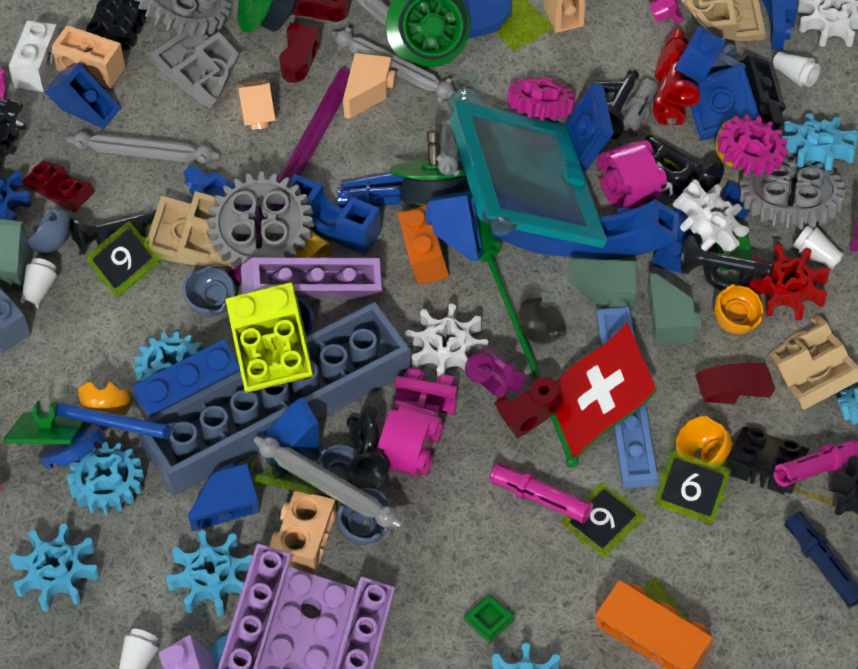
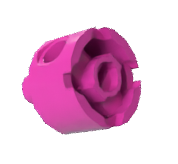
M648 140L635 141L602 152L598 156L597 170L603 169L604 177L599 178L600 185L613 208L619 205L620 208L636 209L654 199L657 201L660 199L661 186L667 184V177L664 169L657 167L653 157V149Z
M396 400L394 404L397 410H390L382 430L378 448L384 450L383 457L387 460L389 469L409 474L415 478H419L421 474L428 476V469L431 468L434 456L430 455L433 442H440L444 423H440L441 418L436 411L419 408Z

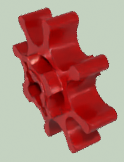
M777 244L773 254L776 262L766 263L758 257L753 258L755 261L768 265L774 264L772 277L758 274L764 279L751 280L749 282V288L755 293L765 294L771 298L767 302L766 315L772 316L775 308L786 305L793 309L795 319L801 320L805 309L802 302L812 301L819 307L825 305L827 292L817 289L814 285L826 284L830 269L824 267L820 270H813L807 267V264L810 262L811 249L805 248L800 258L791 259L784 255L783 246Z

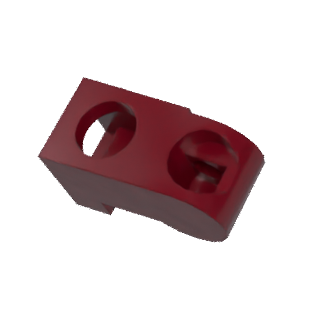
M295 0L292 15L339 22L349 15V0Z
M290 22L286 31L288 48L282 51L279 57L280 72L285 81L297 83L304 80L320 47L319 28Z
M540 377L531 383L528 391H525L511 402L504 395V398L498 399L494 402V405L516 438H519L557 413L563 405V396L557 382L553 378Z

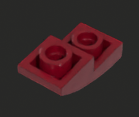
M41 161L23 179L25 186L74 213L95 192L89 182L70 177L63 166L47 161Z
M766 363L722 365L698 371L695 375L704 402L735 404L739 396L770 398L775 391Z

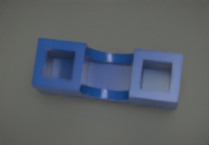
M294 174L290 179V188L298 184L301 191L300 195H307L309 202L307 205H311L313 215L310 217L313 218L314 227L309 229L321 237L366 255L381 233L380 208L353 197L349 199L344 208L338 207L325 197L323 185Z
M225 339L133 385L131 396L143 418L147 419L239 372L240 366Z

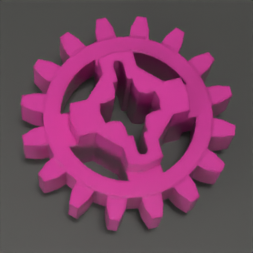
M526 77V81L517 79L516 83H510L507 103H510V109H517V114H528L527 118H536L542 121L545 118H550L556 121L557 116L565 119L567 114L571 115L576 95L572 94V89H565L564 83L555 84L554 79L548 77H539L538 79Z
M745 115L743 121L735 116L731 123L726 122L717 140L720 143L718 152L725 153L724 162L732 161L734 163L732 169L736 170L741 167L744 169V175L754 171L757 177H761L763 171L768 175H772L774 169L779 170L788 153V149L785 148L788 141L787 139L780 138L781 130L772 129L773 123L771 121L765 125L762 123L761 117L758 116L753 121L749 115Z

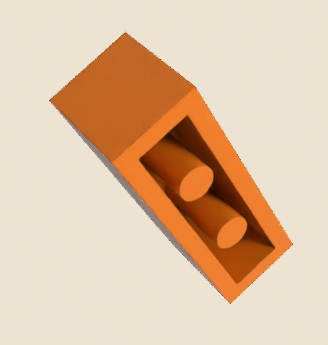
M619 580L595 614L596 627L665 669H699L712 649L713 637L709 635V630L696 621L689 623L679 617V613L671 605L665 602L658 604L648 598V594L640 586L634 583L627 585Z

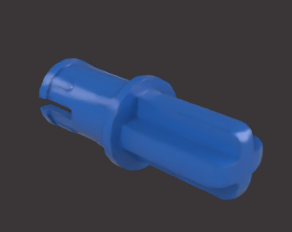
M366 184L365 188H338L337 192L338 207L341 208L345 207L351 197L373 206L399 205L402 201L401 189L398 186L370 188V184Z

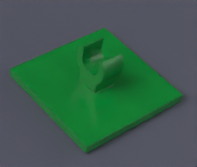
M37 401L32 408V412H23L3 438V443L71 445L87 422L56 416L58 405L55 401H52L49 405L50 413H44L41 410L40 401Z

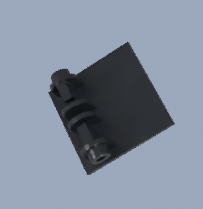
M100 0L96 5V11L86 27V32L106 39H116L118 43H121L122 50L127 51L130 47H134L136 43V33L140 34L147 10L139 9L140 2L136 0Z
M743 426L727 457L725 471L731 473L730 477L748 481L750 473L753 471L750 484L753 485L758 473L763 474L760 487L764 488L767 478L770 477L767 489L782 495L785 492L792 494L795 483L786 487L780 486L774 478L773 473L777 471L774 468L779 464L807 455L809 448L800 446L798 442L791 439L783 440L768 435L762 429Z

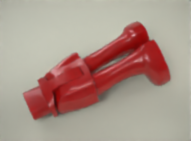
M681 29L673 30L666 40L655 70L654 77L660 81V85L653 102L654 118L661 125H670L667 123L666 118L677 119L673 125H682L686 118L683 107L695 106L700 100L698 86L691 81L682 80L685 75L674 69L688 44V40L684 37V32Z

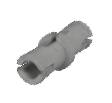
M649 79L641 81L635 96L628 101L626 105L627 112L622 120L624 124L623 134L633 137L637 135L644 118L650 115V105L659 88L654 81Z

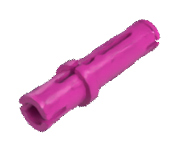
M849 439L838 445L827 444L822 446L818 452L779 464L774 468L777 470L773 473L774 478L780 486L786 487L822 472L838 471L844 464L848 463L850 457H855L858 461V441Z
M500 462L494 466L491 472L490 483L516 493V497L525 500L528 498L567 515L582 524L588 520L591 514L592 502H587L561 489L535 479V475L530 472L524 474Z

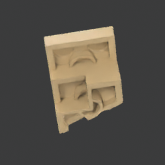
M681 0L706 30L719 37L736 41L765 40L766 33L759 0Z
M195 191L192 202L189 204L161 195L145 244V249L149 254L157 259L183 264L211 267L231 266L230 259L223 262L219 255L220 251H214L212 246L214 241H210L207 233L211 229L208 227L206 220L212 218L209 207H219L214 196Z
M819 314L811 318V321L815 324L813 328L809 331L794 332L784 343L768 354L791 394L803 410L858 382V365L848 356L844 345L833 335L828 323Z

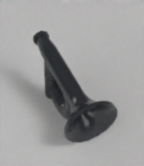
M629 70L623 81H594V83L603 85L605 94L606 92L616 93L612 101L607 102L614 133L611 139L619 138L623 133L624 124L618 114L633 89L636 79L639 78V73L636 70Z
M649 134L645 137L644 140H648L655 151L653 157L657 167H662L665 171L667 182L672 184L685 183L693 176L706 193L721 182L724 174V165L721 162L714 161L708 165L699 164L663 141L654 138L653 135ZM666 158L681 167L682 170H671L662 163Z
M156 210L151 213H143L99 225H87L76 218H70L71 235L79 247V255H85L86 249L94 240L97 241L99 248L104 250L113 242L109 239L110 235L124 232L127 229H132L134 235L145 247V226L152 224Z
M693 235L688 236L681 253L680 264L682 273L689 274L694 268L704 265V277L712 287L719 290H724L732 284L749 287V282L754 274L772 277L774 272V264L768 265L755 260L704 251L697 238ZM726 268L741 271L738 280L719 276L717 269Z
M371 406L365 407L359 419L357 417H350L346 422L356 453V457L348 465L347 474L349 481L357 488H376L384 483L389 474L387 460L382 455L374 453L379 439V430L375 420L377 410Z

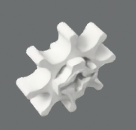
M799 0L797 11L810 15L801 17L800 32L804 33L809 29L819 30L821 32L819 40L821 47L826 46L827 39L831 36L843 38L847 47L853 46L855 37L853 30H858V0Z
M693 180L673 202L675 208L682 210L688 216L680 225L682 231L691 229L694 234H700L703 241L701 248L704 251H707L716 242L721 246L723 253L729 255L740 244L735 237H745L749 233V228L739 224L734 218L742 210V207L739 204L732 206L729 201H723L720 197L721 187L716 184L706 193L701 188L700 183L697 180Z
M449 304L448 316L440 320L430 317L427 310H421L420 324L426 329L422 332L411 330L405 332V343L407 346H418L423 349L412 355V368L419 369L426 363H433L438 366L437 377L442 374L445 375V371L452 366L461 367L465 372L467 357L473 353H482V346H488L487 339L477 340L471 337L472 334L481 331V317L475 316L466 323L458 322L456 320L455 304ZM447 337H450L449 341L447 342V346L444 348L443 346L447 340Z

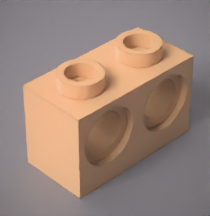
M66 25L52 45L57 71L61 72L80 63L101 86L109 89L113 87L125 69L121 43Z
M294 491L291 501L284 503L280 517L283 523L280 531L273 533L270 547L292 554L288 567L316 575L337 516L335 499ZM305 515L314 516L313 518L307 520L301 519V517ZM294 545L303 546L301 549L298 550L290 549V547Z

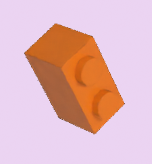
M429 205L397 213L417 284L449 278L439 237L434 234L433 226H429L426 220L425 207Z

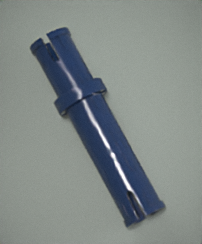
M802 511L790 516L785 521L784 526L802 547V554L806 558L810 557L849 609L857 605L858 584L827 545V538L814 529Z

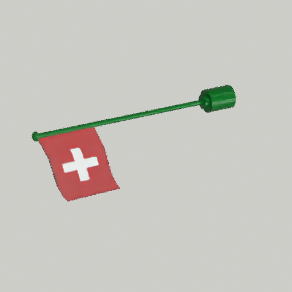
M478 217L484 255L479 260L481 262H488L534 378H540V372L494 262V259L502 249L499 238L492 235L493 225L487 221L479 220ZM628 322L608 342L571 366L556 381L563 396V405L557 413L551 416V420L568 459L565 462L566 465L570 468L576 467L579 463L578 457L601 435L638 411L657 391Z

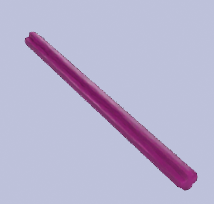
M343 68L338 70L281 172L278 183L286 177L290 181L294 174L301 176L343 101L350 70L347 71ZM280 205L273 206L271 211H279ZM262 208L259 212L260 224L256 227L259 234L257 249L262 247L261 222L264 220ZM246 235L244 241L248 240L250 235ZM242 263L235 269L230 266L226 271L237 286L242 284Z

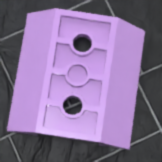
M257 543L218 669H373L395 587L362 576L355 588L288 567L292 554ZM306 604L313 605L318 609L320 616L314 619L307 618L302 613L301 607Z

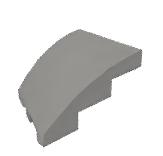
M183 30L181 35L177 34L149 53L148 60L199 103L211 109L215 105L239 53L220 32L209 38L206 34L202 37L195 31L193 37H190L187 31ZM199 41L201 42L195 49H192Z

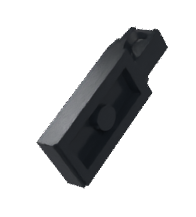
M747 55L741 63L746 65V75L762 123L766 125L771 121L773 123L772 129L778 130L780 126L784 125L782 118L786 106L772 62Z

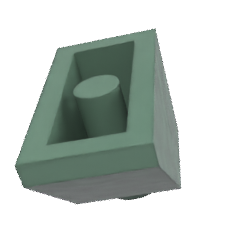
M0 219V288L2 291H10L11 289L22 290L26 265L30 264L33 259L23 222Z
M570 259L569 282L600 309L630 307V310H635L636 261Z
M649 274L648 298L654 345L693 344L696 332H701V314L694 311L693 299L658 274Z

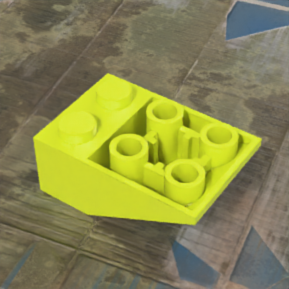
M292 282L225 299L245 393L313 376L300 307Z

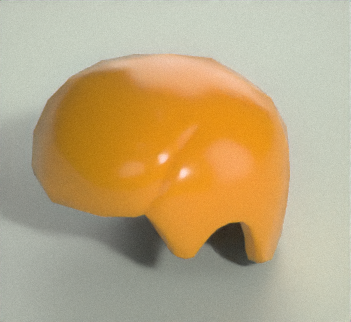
M732 284L722 290L716 297L713 315L717 324L727 333L743 335L753 331L763 319V304L759 295L749 287ZM734 319H744L743 321L739 322L734 321Z
M87 382L79 387L77 392L80 407L122 416L129 412L133 402L131 391L127 389L119 390L112 382H108L107 387L103 390H98L92 382Z
M700 416L689 420L680 429L675 440L677 453L685 462L709 470L719 468L727 460L733 446L729 431L722 424L715 422L708 416ZM701 448V459L695 460L694 451Z

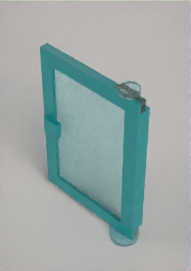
M462 89L453 93L448 100V107L451 113L450 123L479 220H483L485 224H490L493 233L497 236L507 235L514 229L604 248L607 238L567 126L481 106L477 93L469 89Z

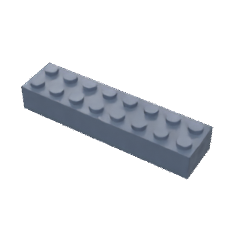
M373 302L306 337L313 373L312 377L245 393L241 371L145 419L146 421L165 424L171 427V435L168 439L139 433L138 435L141 447L172 495L175 496L211 477L214 472H218L223 466L236 464L257 453L259 447L254 443L255 437L265 439L266 431L297 399L304 397L315 418L319 420L394 381L397 376H403L407 369L411 368L410 348L378 305Z

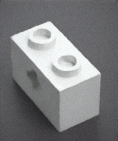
M27 20L9 64L14 88L37 92L45 91L55 65L52 45L59 36L56 24Z

